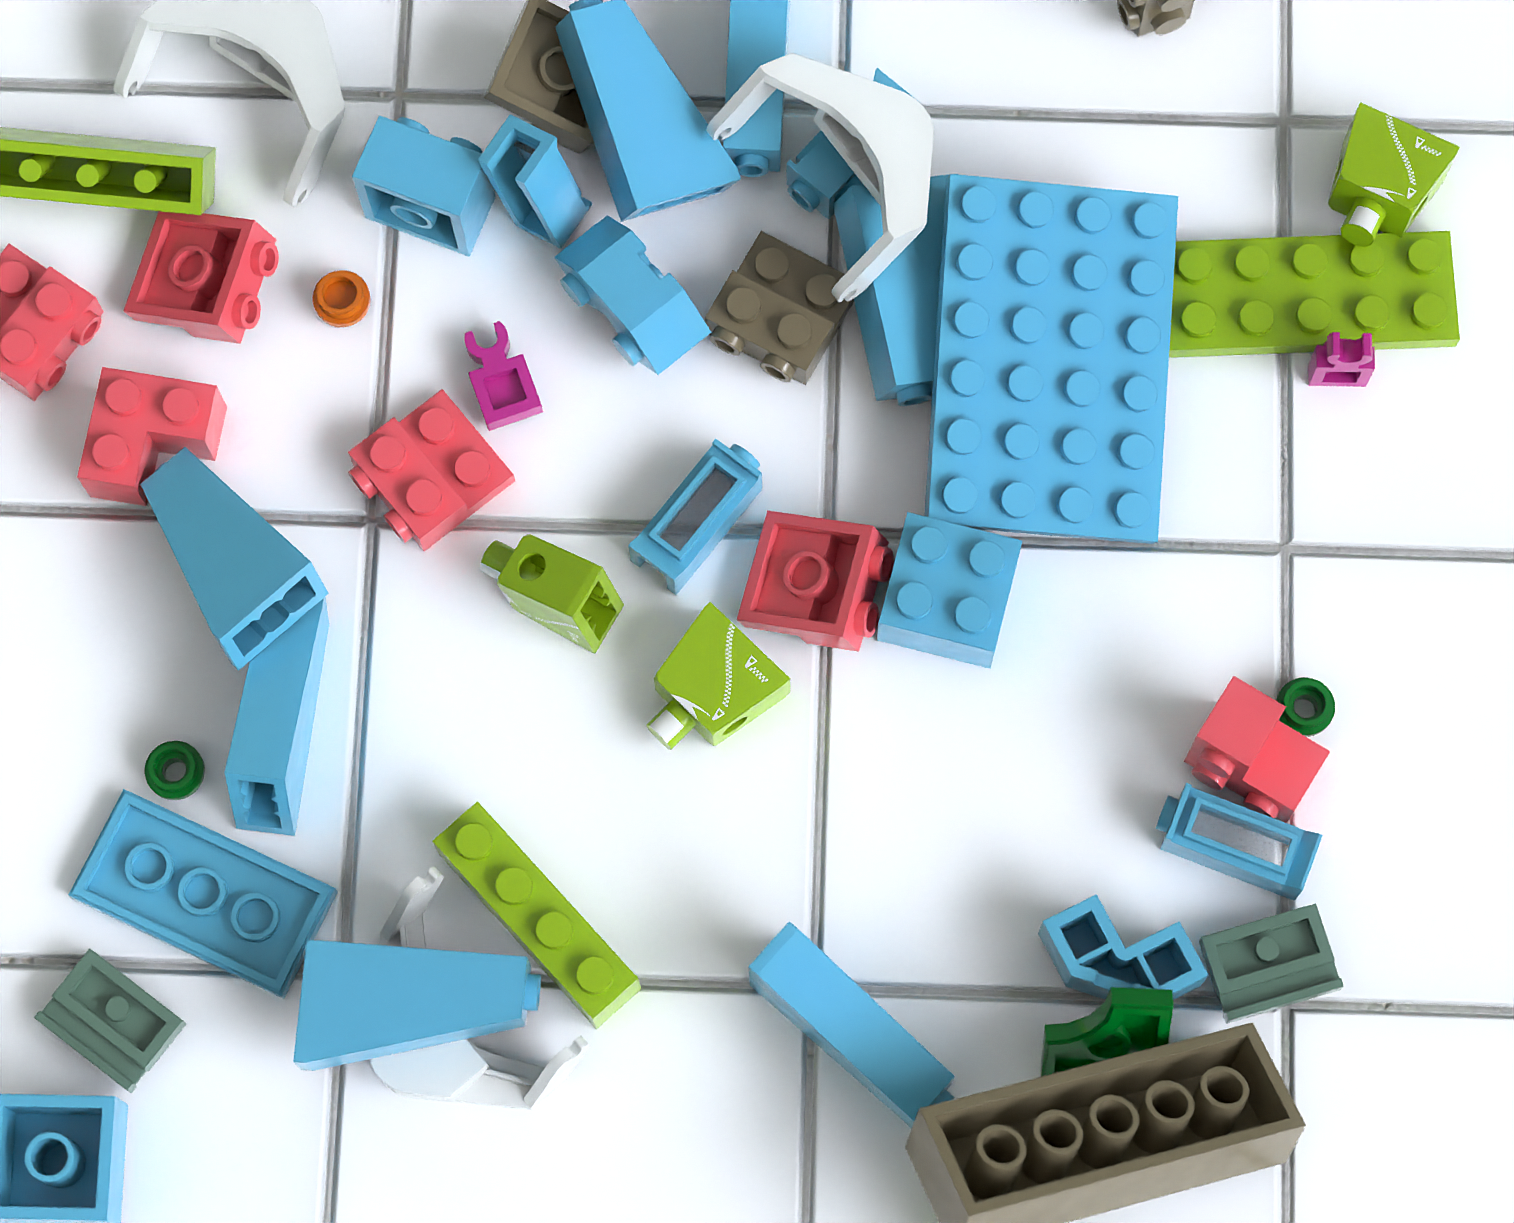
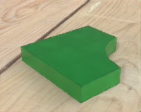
M1111 987L1105 1002L1090 1015L1069 1023L1045 1025L1040 1063L1041 1077L1168 1044L1174 1007L1173 990Z

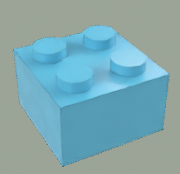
M379 115L352 175L365 218L470 257L496 198L494 188L478 162L479 157L483 153L482 149L463 138L452 137L450 141L431 135L425 126L409 118L400 117L397 121Z
M907 512L878 623L877 641L991 669L1023 540Z
M0 1094V1223H121L128 1104L116 1096Z

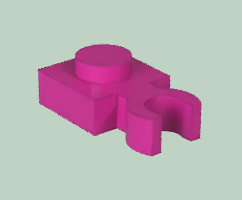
M500 321L493 323L498 339L490 348L478 346L472 331L466 332L464 336L470 358L477 364L483 365L482 368L468 372L488 431L543 413L542 405L524 355L520 354L508 359L506 358L510 349V341L507 329Z
M1340 332L1330 333L1323 346L1316 345L1309 360L1308 386L1366 387L1375 370V347H1372V334L1363 333L1361 338L1351 340L1340 339Z

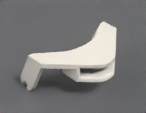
M156 0L138 17L114 82V91L123 98H127L128 92L134 95L139 90L148 74L164 31L208 35L209 47L297 103L309 132L285 188L283 200L293 207H296L297 201L303 203L316 184L345 113V104L321 11L310 0Z
M790 53L759 66L712 118L706 131L714 141L718 137L722 140L730 137L748 121L776 89L818 108L813 118L814 122L881 206L883 235L832 289V295L839 303L843 299L848 302L861 294L920 234L927 224L934 126L927 110L909 94L801 55Z
M436 867L429 868L423 878L420 876L416 877L404 889L380 932L379 945L426 949L423 913L444 878ZM582 1035L578 1036L569 1047H563L548 1062L546 1067L489 1053L468 1039L370 1059L375 1073L390 1090L403 1097L533 1110L567 1080L590 1045Z

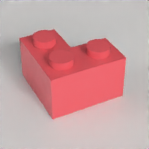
M102 367L77 475L89 496L147 506L148 499L141 487V483L155 472L159 452L176 455L186 447L199 459L216 461L227 411V405L217 385Z
M1233 675L1197 734L1184 762L1193 767L1192 775L1203 784L1219 791L1225 786L1245 798L1243 805L1246 808L1274 819L1277 817L1287 823L1330 751L1279 721L1286 706Z

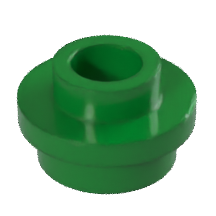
M1301 677L1289 681L1282 687L1276 698L1277 702L1286 706L1279 721L1306 737L1315 736L1323 732L1329 726L1335 714V701L1331 691L1322 682L1313 678ZM1300 699L1308 700L1314 706V715L1308 718L1299 716L1294 710V702Z
M168 741L157 746L149 754L144 768L145 779L152 791L161 798L182 800L194 794L201 786L205 776L204 761L192 745L183 741ZM176 762L185 764L186 772L180 780L170 781L166 779V770L171 764Z

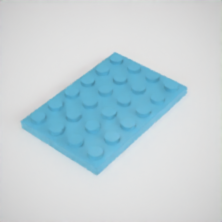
M950 174L946 178L924 516L978 530L1145 544L1158 542L1178 196Z

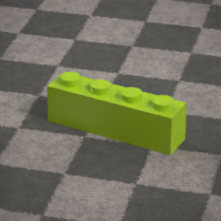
M0 127V196L193 215H202L214 203L216 147Z
M478 801L432 840L442 859L596 1029L641 990L639 978Z

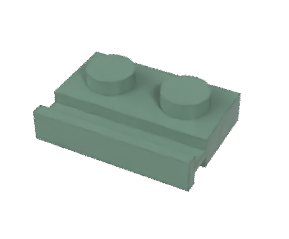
M1316 903L1206 935L1199 939L1216 996L1221 1003L1226 1024L1336 992L1344 987L1342 979L1339 978L1334 963L1335 958Z
M90 948L52 994L53 998L42 1012L39 1010L34 1017L131 1094L136 1089V1084L147 1071L151 1070L187 1024Z

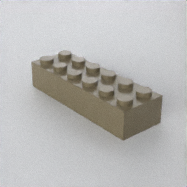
M1252 1022L919 1108L905 1148L939 1223H1068L1286 1163L1306 1124Z

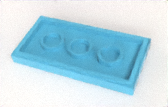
M123 789L68 895L88 907L284 999L305 959L307 939H315L338 891L326 883Z

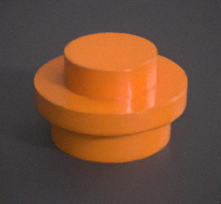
M339 270L328 273L319 280L314 288L312 300L315 311L322 321L334 327H348L361 321L367 314L371 303V296L366 282L359 275L350 271Z

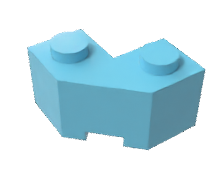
M606 215L554 257L566 275L560 280V283L578 306L582 307L587 303L608 318L618 334L612 339V342L630 365L635 366L640 362L659 375L708 336L711 331L677 280L670 273L663 276L660 270L649 261L644 253L647 251L646 246L628 227Z
M1097 894L1042 921L1038 931V935L1065 986L1102 999H1106L1111 987L1173 990V1000L1200 987L1209 976L1180 921L1125 948Z

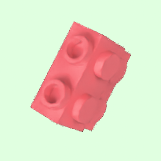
M158 211L123 312L135 321L181 327L193 337L241 344L245 330L254 328L259 321L261 305L257 295L264 276L269 277L273 275L277 269L279 253L275 245L277 239L255 220L206 213L193 215Z
M10 243L0 254V378L35 402L43 390H51L61 380L66 370V361L77 346L86 345L95 336L101 325V315L104 311L94 295L51 266L48 269Z
M443 389L398 422L393 417L348 452L354 468L348 471V474L355 485L369 500L377 494L390 510L383 517L395 534L404 543L413 538L424 552L515 482L514 474Z
M767 510L736 620L746 628L796 635L807 644L859 652L863 637H872L878 626L879 610L877 604L873 603L878 582H887L892 573L894 555L892 549L888 547L889 541L872 525Z

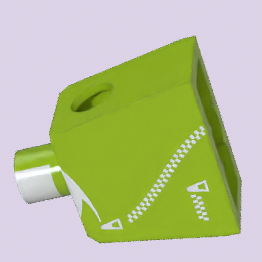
M1360 102L1344 138L1328 199V205L1332 210L1347 216L1341 227L1342 236L1357 246L1371 245L1378 231L1402 237L1443 184L1460 146Z
M531 534L523 536L515 549L495 540L488 546L480 564L481 572L497 579L498 587L512 608L596 654L624 607L623 601L603 567Z
M709 602L654 677L655 690L668 704L646 724V727L669 750H672L693 728L712 746H716L783 700L791 692V679L719 609Z

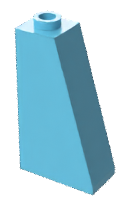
M578 0L569 5L570 12L555 26L620 221L623 222L722 193L741 180L738 168L718 139L714 141L706 131L708 123L626 1Z
M730 0L725 104L759 66L787 55L790 0ZM776 89L736 133L723 140L724 149L742 176L760 177L766 175L768 171L780 172L785 92Z
M949 175L930 177L927 224L924 229L861 294L854 298L876 401L897 399L899 406H911L932 399L946 178ZM864 184L851 185L833 203L847 271L883 235L881 206Z
M186 447L170 460L161 464L152 475L141 483V487L212 634L230 663L238 671L329 594L311 561Z
M326 597L249 662L224 772L236 829L295 836L329 630Z
M790 921L748 966L750 986L909 1127L912 1128L919 1108L955 1098L947 1091L953 1084L955 1076Z
M307 939L293 1063L301 1070L315 1071L526 1027L527 1011H538L541 975L531 974L532 966L528 957Z

